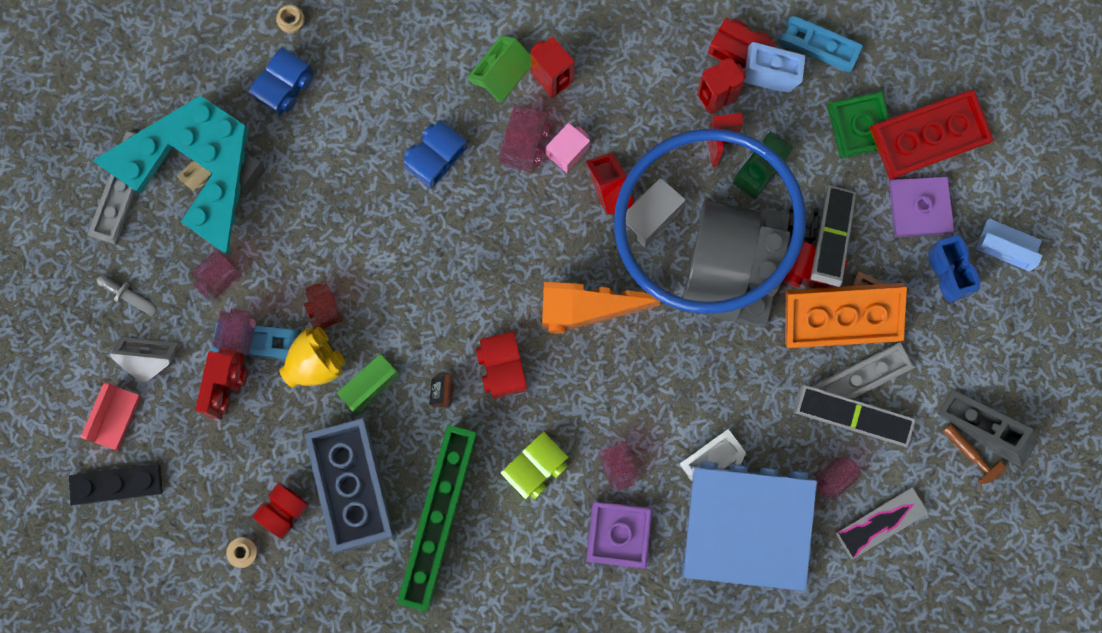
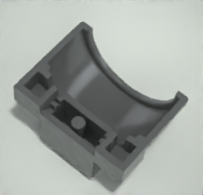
M704 200L694 253L682 298L702 302L723 301L741 296L746 291L749 292L762 284L774 273L786 255L790 232H787L790 214L761 208L760 212ZM780 284L766 296L748 306L729 312L703 315L765 328L768 324L773 296L778 291Z

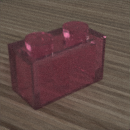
M514 104L499 154L500 165L533 173L534 166L540 167L544 150L540 149L542 139L548 140L551 130V124L547 123L548 117L546 112Z

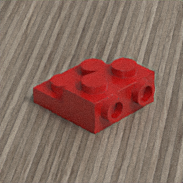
M219 348L218 353L208 351L195 411L209 418L221 420L223 413L226 414L228 412L230 397L226 396L227 391L239 393L240 386L244 387L247 381L248 371L244 369L243 356L237 355L236 351Z

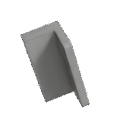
M660 178L627 210L626 224L637 234V241L646 248L685 209L686 200Z

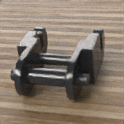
M790 206L788 228L792 229V233H790L792 238L794 214L793 206ZM816 208L814 209L813 222L806 224V228H809V234H805L804 240H808L809 244L816 240V236L813 235L814 231L818 229L819 217H817L819 209Z

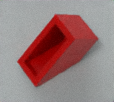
M609 153L586 161L599 201L607 215L615 214L618 195L627 177L614 154ZM632 194L630 196L627 209L634 204Z

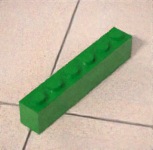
M451 425L446 427L397 600L399 605L424 612H429L431 609L478 439L476 432Z

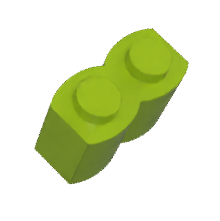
M542 432L501 474L526 500L530 496L535 500L547 489L544 483L552 475L557 479L569 467L565 463L569 457L545 432Z

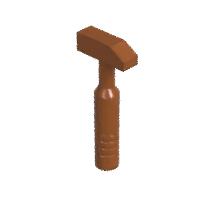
M952 423L942 430L970 461L975 462L986 473L977 481L980 485L993 482L1006 469V466L1001 461L990 468L981 458L980 453Z

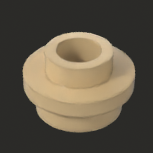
M286 5L279 10L276 21L282 31L295 33L303 27L305 17L298 7ZM294 16L296 18L294 22L286 23L288 17Z
M236 538L227 548V559L234 567L246 568L256 560L257 547L248 538ZM244 547L246 555L240 559L236 553L238 548Z

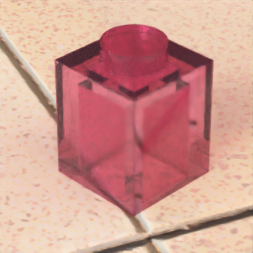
M217 249L190 273L197 280L193 285L205 297L210 293L216 299L241 276Z
M231 309L230 313L220 311L213 346L218 350L219 348L236 351L237 354L249 356L256 321L248 316L249 312L244 310Z
M626 442L598 452L597 456L609 488L616 486L617 491H621L634 486L633 480L637 479L639 475Z

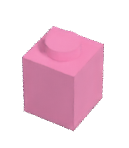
M568 123L546 146V156L568 173L589 150V136L579 126L574 128Z

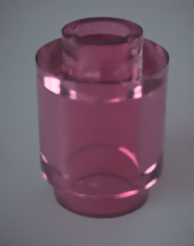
M845 455L841 459L836 458L815 477L818 482L816 488L825 498L832 497L837 499L858 480L857 476L861 474L860 469Z

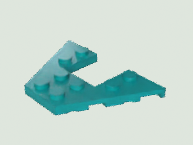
M198 96L94 159L93 162L141 194L172 147L211 172L212 175L181 220V223L228 255L231 254L232 249L229 248L232 227L236 223L235 207L239 203L241 183H239L241 165L245 161L246 153L244 146L248 140L249 133L247 126L207 99Z

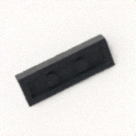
M155 464L69 475L70 505L75 506L161 495V465Z

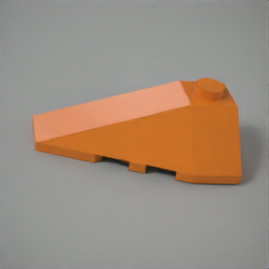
M544 282L542 328H548L549 333L564 334L566 329H575L660 306L661 301L646 292L627 290L622 291L620 295H616L615 291L607 287L585 291L583 289L584 284Z

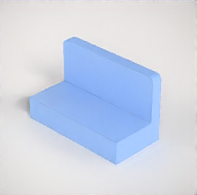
M752 42L748 46L746 67L744 68L746 74L744 83L776 91L791 92L803 80L805 55Z
M992 219L986 221L976 250L1029 272L1039 266L1042 255L1038 253L1041 245L1040 239Z

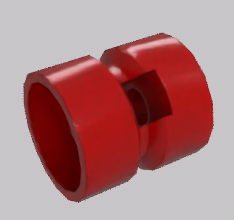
M278 482L268 495L269 503H262L252 515V518L275 536L284 539L293 527L292 519H299L309 504Z

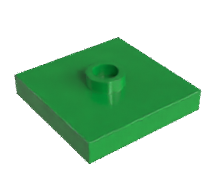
M883 91L830 102L826 105L840 159L878 151L869 127L890 119Z

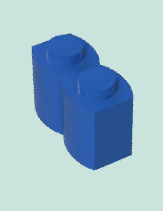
M282 47L272 57L266 69L256 78L249 93L255 100L281 116L284 111L289 112L294 107L297 93L301 89H307L311 84L313 71L309 64Z
M441 120L436 125H429L422 135L424 139L417 146L412 145L404 155L405 169L430 189L438 183L468 148L467 141Z
M959 235L939 240L929 249L928 258L934 272L939 275L940 290L949 303L967 298L980 289L979 275L974 266L969 262L968 248Z

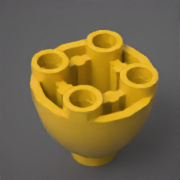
M306 328L291 344L286 356L285 365L279 369L281 377L291 388L297 385H322L342 376V367L346 365V361L339 351H332L327 343L329 341L328 336L322 328Z

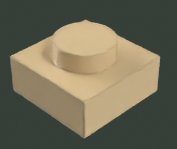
M192 161L177 177L194 191L196 188L205 185L212 173L195 161Z

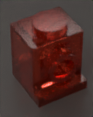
M318 283L306 288L305 294L308 302H305L304 306L310 319L315 318V320L310 321L314 329L317 327L325 329L344 321L332 290L327 284L322 285Z

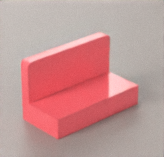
M104 382L81 438L119 451L141 396Z

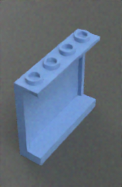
M700 461L699 466L692 465L693 477L687 536L681 570L683 578L806 591L817 481L808 478L809 473L802 471H790V476L778 475V469L760 467L759 473L748 471V466L730 464V469L718 468V463Z

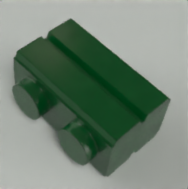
M771 131L762 141V143L777 153L784 162L793 149L791 144ZM753 152L736 174L732 184L756 200L777 171L763 157Z

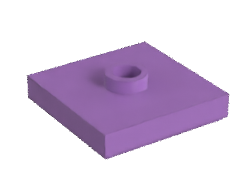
M948 177L890 180L889 189L895 237L954 233Z
M593 501L586 562L646 569L653 508Z

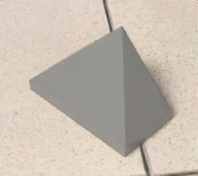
M120 337L111 352V358L138 381L148 382L170 364L177 351L178 343Z

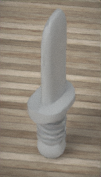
M104 275L97 278L99 286L116 295L114 301L119 303L123 299L148 315H154L156 311L155 306L129 290V283L124 282L123 285H120Z

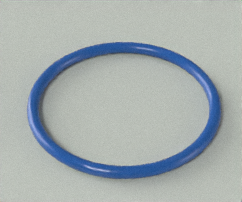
M726 129L688 131L666 139L653 147L635 164L626 177L618 195L614 215V232L618 251L625 267L634 280L647 293L671 307L703 314L723 313L743 308L758 301L775 289L784 280L796 262L802 248L806 229L804 198L800 186L788 165L777 153L761 141ZM725 141L754 151L768 161L783 179L789 191L794 212L791 242L786 255L774 273L748 293L716 302L684 299L659 287L639 267L627 239V206L639 178L662 155L677 147L693 142Z

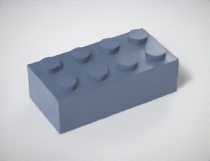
M362 418L304 434L332 553L339 554L396 538L368 422Z

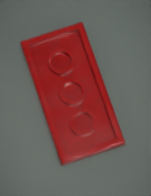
M974 89L869 127L889 180L994 142Z

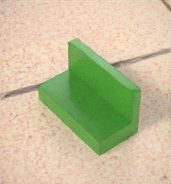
M500 35L467 78L474 85L486 88L497 101L504 102L531 67L530 54L516 38Z
M379 354L340 389L337 394L358 415L401 375Z

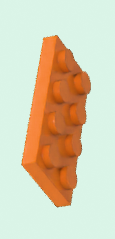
M904 283L786 290L785 345L787 348L904 341L907 287Z

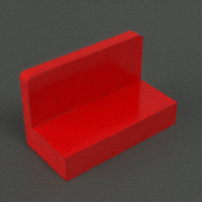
M742 113L713 116L709 129H726L740 133L743 126ZM708 141L712 167L719 164L724 150L723 144L730 142Z

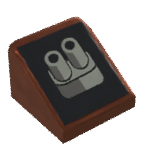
M445 374L432 378L430 406L450 408L454 381L451 375Z

